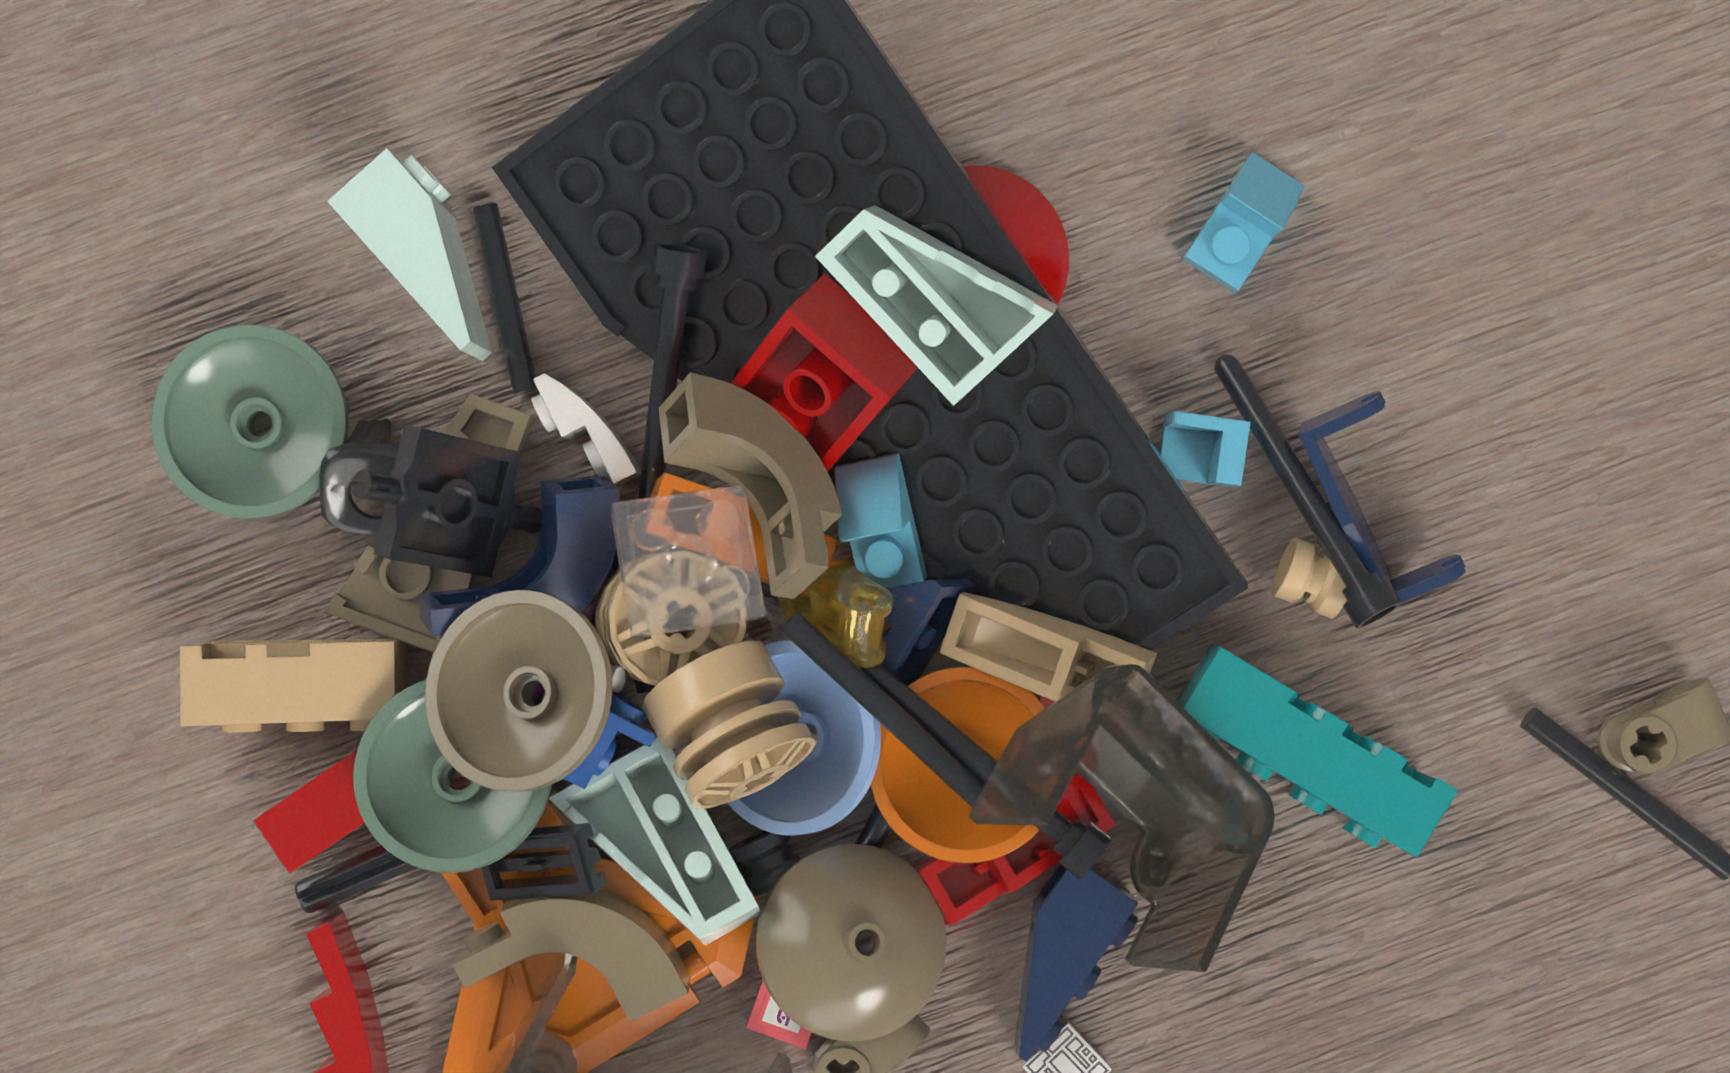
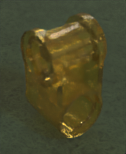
M843 558L828 562L829 568L795 599L778 597L781 610L787 620L799 611L859 668L873 667L884 660L886 643L882 639L884 619L893 610V595L888 589L874 583L857 570L850 561Z

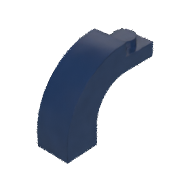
M598 476L540 481L542 530L539 543L532 557L513 576L493 585L419 594L420 619L431 635H439L441 639L450 625L473 604L494 594L506 591L530 590L545 593L569 603L582 612L598 593L614 560L620 532L619 488L606 477L599 478Z

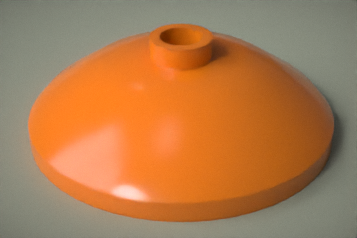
M973 667L940 670L930 673L908 685L1051 806L1055 807L1061 791L1064 772L1061 740L1051 716L1029 690ZM880 723V756L877 770L871 783V790L880 813L893 831L907 844L939 860L954 863H979L1013 852L1028 842L1039 831L1036 826L991 789L987 797L977 807L972 808Z

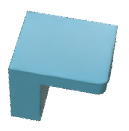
M1172 411L1165 414L1159 454L1177 480L1230 488L1241 486L1251 422Z

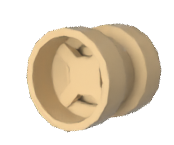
M1294 537L1287 546L1276 570L1271 595L1290 603L1302 597L1304 602L1310 604L1313 612L1334 619L1346 601L1342 593L1346 586L1327 556H1318L1314 544Z

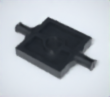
M404 424L391 476L369 472L368 470H360L353 478V480L375 485L374 488L352 484V493L356 498L384 503V512L373 554L391 560L492 578L499 546L505 538L508 529L511 528L535 534L542 527L541 524L523 520L524 517L542 520V510L540 508L515 503L514 483L522 452Z

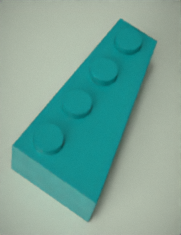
M1211 644L1172 706L1173 710L1186 717L1180 729L1211 748L1215 746L1219 738L1240 750L1234 761L1235 763L1266 782L1273 772L1279 774L1294 784L1288 794L1290 797L1320 815L1323 814L1328 805L1348 817L1342 829L1376 849L1380 841L1384 839L1417 858L1459 790L1438 777L1433 778L1408 766L1409 762L1405 757L1363 735L1362 737L1353 732V727L1337 716L1312 702L1307 703L1298 698L1299 694L1224 648Z

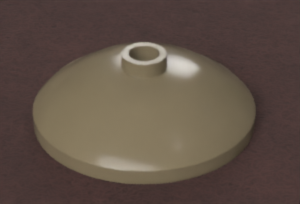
M514 590L494 594L465 610L446 630L434 651L428 669L425 688V706L429 727L439 750L446 760L460 774L474 783L499 791L523 792L540 789L563 779L574 771L597 744L610 711L612 673L602 639L590 621L575 607L557 597L530 590ZM542 684L545 689L544 699L539 705H536L533 700V693L535 688Z
M844 844L812 852L794 863L781 875L769 892L762 907L757 927L756 950L760 973L769 994L777 1006L792 1021L802 1028L825 1038L840 1041H865L894 1032L908 1023L923 1009L940 980L945 963L947 938L943 915L929 889L913 866L899 856L875 846ZM865 929L873 937V947L869 953L862 955L856 949L855 939L857 934Z

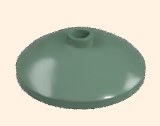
M236 325L218 329L200 337L182 350L169 365L158 385L151 417L152 436L157 456L163 469L175 486L193 502L209 511L243 519L277 516L301 506L320 491L319 474L321 462L329 449L347 441L349 427L348 408L343 388L332 367L324 357L302 339L282 330L261 325ZM261 413H267L272 421L270 431L264 436H259L253 427L255 418Z
M426 680L404 689L391 698L376 713L367 726L358 746L354 763L353 782L357 806L370 833L388 852L400 860L434 872L457 873L479 869L502 859L528 837L544 812L551 785L532 791L511 792L486 788L472 781L466 789L455 790L452 785V778L457 770L439 750L429 727L425 706Z

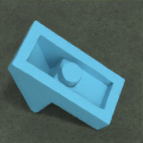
M1252 152L1182 260L1231 292L1236 293L1247 279L1272 238L1280 233L1287 224L1305 186Z
M899 453L837 465L835 467L836 493L842 516L837 519L838 535L840 542L850 541L862 593L924 582L927 573Z

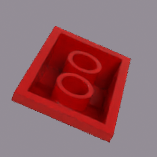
M824 273L786 310L731 384L748 391L772 406L797 432H800L821 459L826 470L829 471L918 367L862 306Z

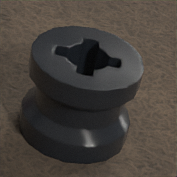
M762 830L729 848L733 861L741 864L747 875L745 882L753 897L771 891L781 875L801 859V857L793 855L788 844L791 835L774 834Z

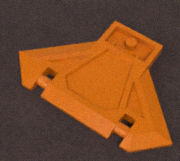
M548 798L544 812L534 828L568 825L558 808ZM569 846L516 850L508 855L569 850ZM600 857L601 860L594 864L596 873L604 872L607 885L601 890L627 900L649 915L667 934L675 948L691 940L697 952L682 960L691 977L688 994L629 1023L609 982L593 965L579 957L566 953L548 952L536 954L516 962L466 988L463 985L461 986L442 1073H588L700 1003L701 1000L692 986L698 980L712 972L719 984L724 988L740 978L754 918L713 942L704 945L613 859ZM573 866L547 868L540 871L523 872L521 870L499 873L501 879L504 880L576 874ZM481 868L457 873L441 872L475 925L474 931L495 921H498L501 929L507 927L500 914L506 900L490 901ZM758 895V896H754V899H755V901H756L757 904H758L759 895ZM528 1041L535 1053L518 1063L511 1051Z

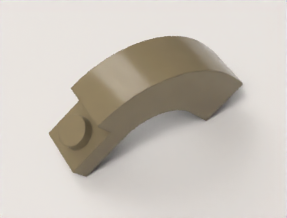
M690 372L658 408L664 462L712 474L728 483L747 501L756 515L762 530L771 595L795 599L829 568V547L824 539L823 532L842 516V512L828 471L805 437L796 431L772 406L748 391L728 382Z
M599 890L595 894L506 900L500 914L507 927L501 929L498 921H495L467 935L463 939L466 947L460 950L452 965L463 987L466 988L516 962L536 954L548 952L570 954L587 961L603 974L612 987L629 1023L687 995L691 978L678 951L663 929L634 904L603 890Z

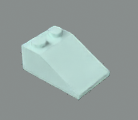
M386 148L327 202L461 351L484 361L492 354L456 218L443 204L451 194L426 166L423 167L413 155L403 162Z

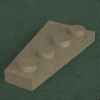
M469 394L444 431V434L521 452L534 416ZM376 537L373 543L366 547L354 565V571L340 592L335 593L323 613L434 652L441 639L439 635L432 636L420 619L419 594L472 588L477 575L391 560L374 555Z

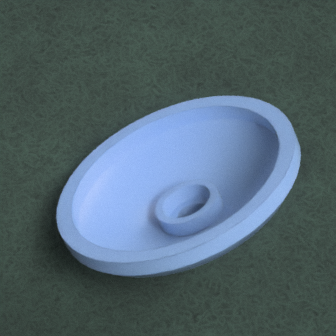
M792 641L772 642L764 646L785 682L781 693L772 702L793 700L801 712L797 723H805L809 729L814 726L818 733V742L812 752L802 762L782 775L778 780L753 794L736 799L728 804L744 820L761 830L780 835L815 833L829 828L844 819L854 810L867 793L877 770L880 756V722Z

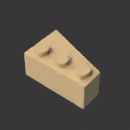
M398 639L218 640L180 646V726L222 725V732L241 733L262 731V724L286 723V731L312 732L325 730V721H350L351 731H365L376 713L396 694L408 688L407 643Z

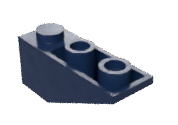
M1059 864L1033 901L1015 1034V1046L1018 1055L1026 1062H1028L1036 1049L1045 1052L1054 1043L1064 1026V1020L1059 1017L1073 996L1082 1000L1089 993L1101 973V968L1096 965L1110 944L1116 948L1121 946L1137 923L1138 916L1133 913L1139 904L1130 892L1093 866L1078 880Z

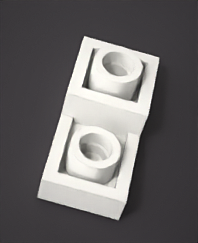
M545 373L533 379L540 394L531 398L548 433L558 429L561 437L571 440L588 431L592 440L584 443L583 448L599 478L609 474L614 484L622 485L640 476L641 470L623 440L591 404L572 389Z

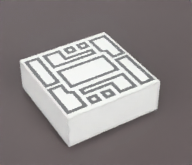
M1067 1019L1064 1020V1026L1060 1034L1047 1051L1041 1052L1039 1049H1036L1028 1062L1021 1061V1065L1027 1073H1109L1112 1070L1110 1064Z

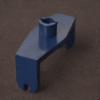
M1376 391L1303 422L1299 437L1329 499V502L1326 503L1368 573L1376 572L1381 581L1389 580L1401 601L1405 602L1458 579L1466 572L1464 569L1466 566L1461 555H1452L1393 579L1359 503L1324 437L1365 420L1385 408L1384 404L1386 402L1381 392ZM1314 536L1319 546H1321L1317 538Z

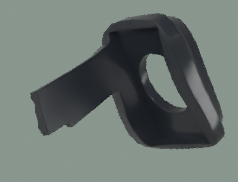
M388 419L360 420L347 441L332 447L324 456L319 474L320 507L322 517L330 525L350 533L378 535L382 516L368 515L360 510L352 499L351 485L354 476L360 470H368L369 472L391 476L399 445L385 444L391 438L392 422Z

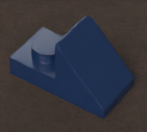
M966 578L939 579L860 593V599L892 625L875 642L871 651L872 657L907 686L918 680L946 635L959 594L962 592L971 594L975 585Z

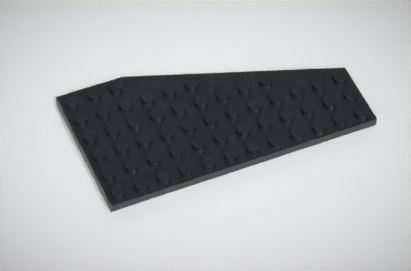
M711 0L491 167L602 325L617 337H624L653 360L663 289L656 285L658 274L652 272L655 244H676L699 248L707 252L704 277L696 281L695 291L688 292L678 379L681 381L691 372L731 384L786 310L824 273L849 294L815 256L862 210L874 205L1056 304L849 0ZM1059 306L1050 318L954 406L918 368L828 471L836 490L835 467L837 465L899 453L925 568L937 579L966 578L975 585L971 594L999 600L1067 620L1147 650H1152L1248 589V582Z

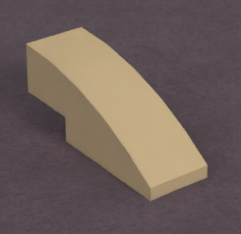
M966 592L959 594L939 652L1055 702H1059L1065 697L1122 722H1125L1136 711L1157 654L1119 638L1067 620Z

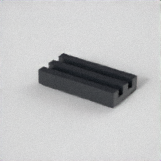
M583 823L534 828L528 837L513 851L569 846V850L511 854L482 867L481 870L490 901L595 894L605 887L607 881L604 872L596 873L594 864L601 860L598 849L589 848L587 840L594 835L591 824ZM573 866L576 874L504 880L501 879L499 873L521 870L523 872L540 871L547 868Z

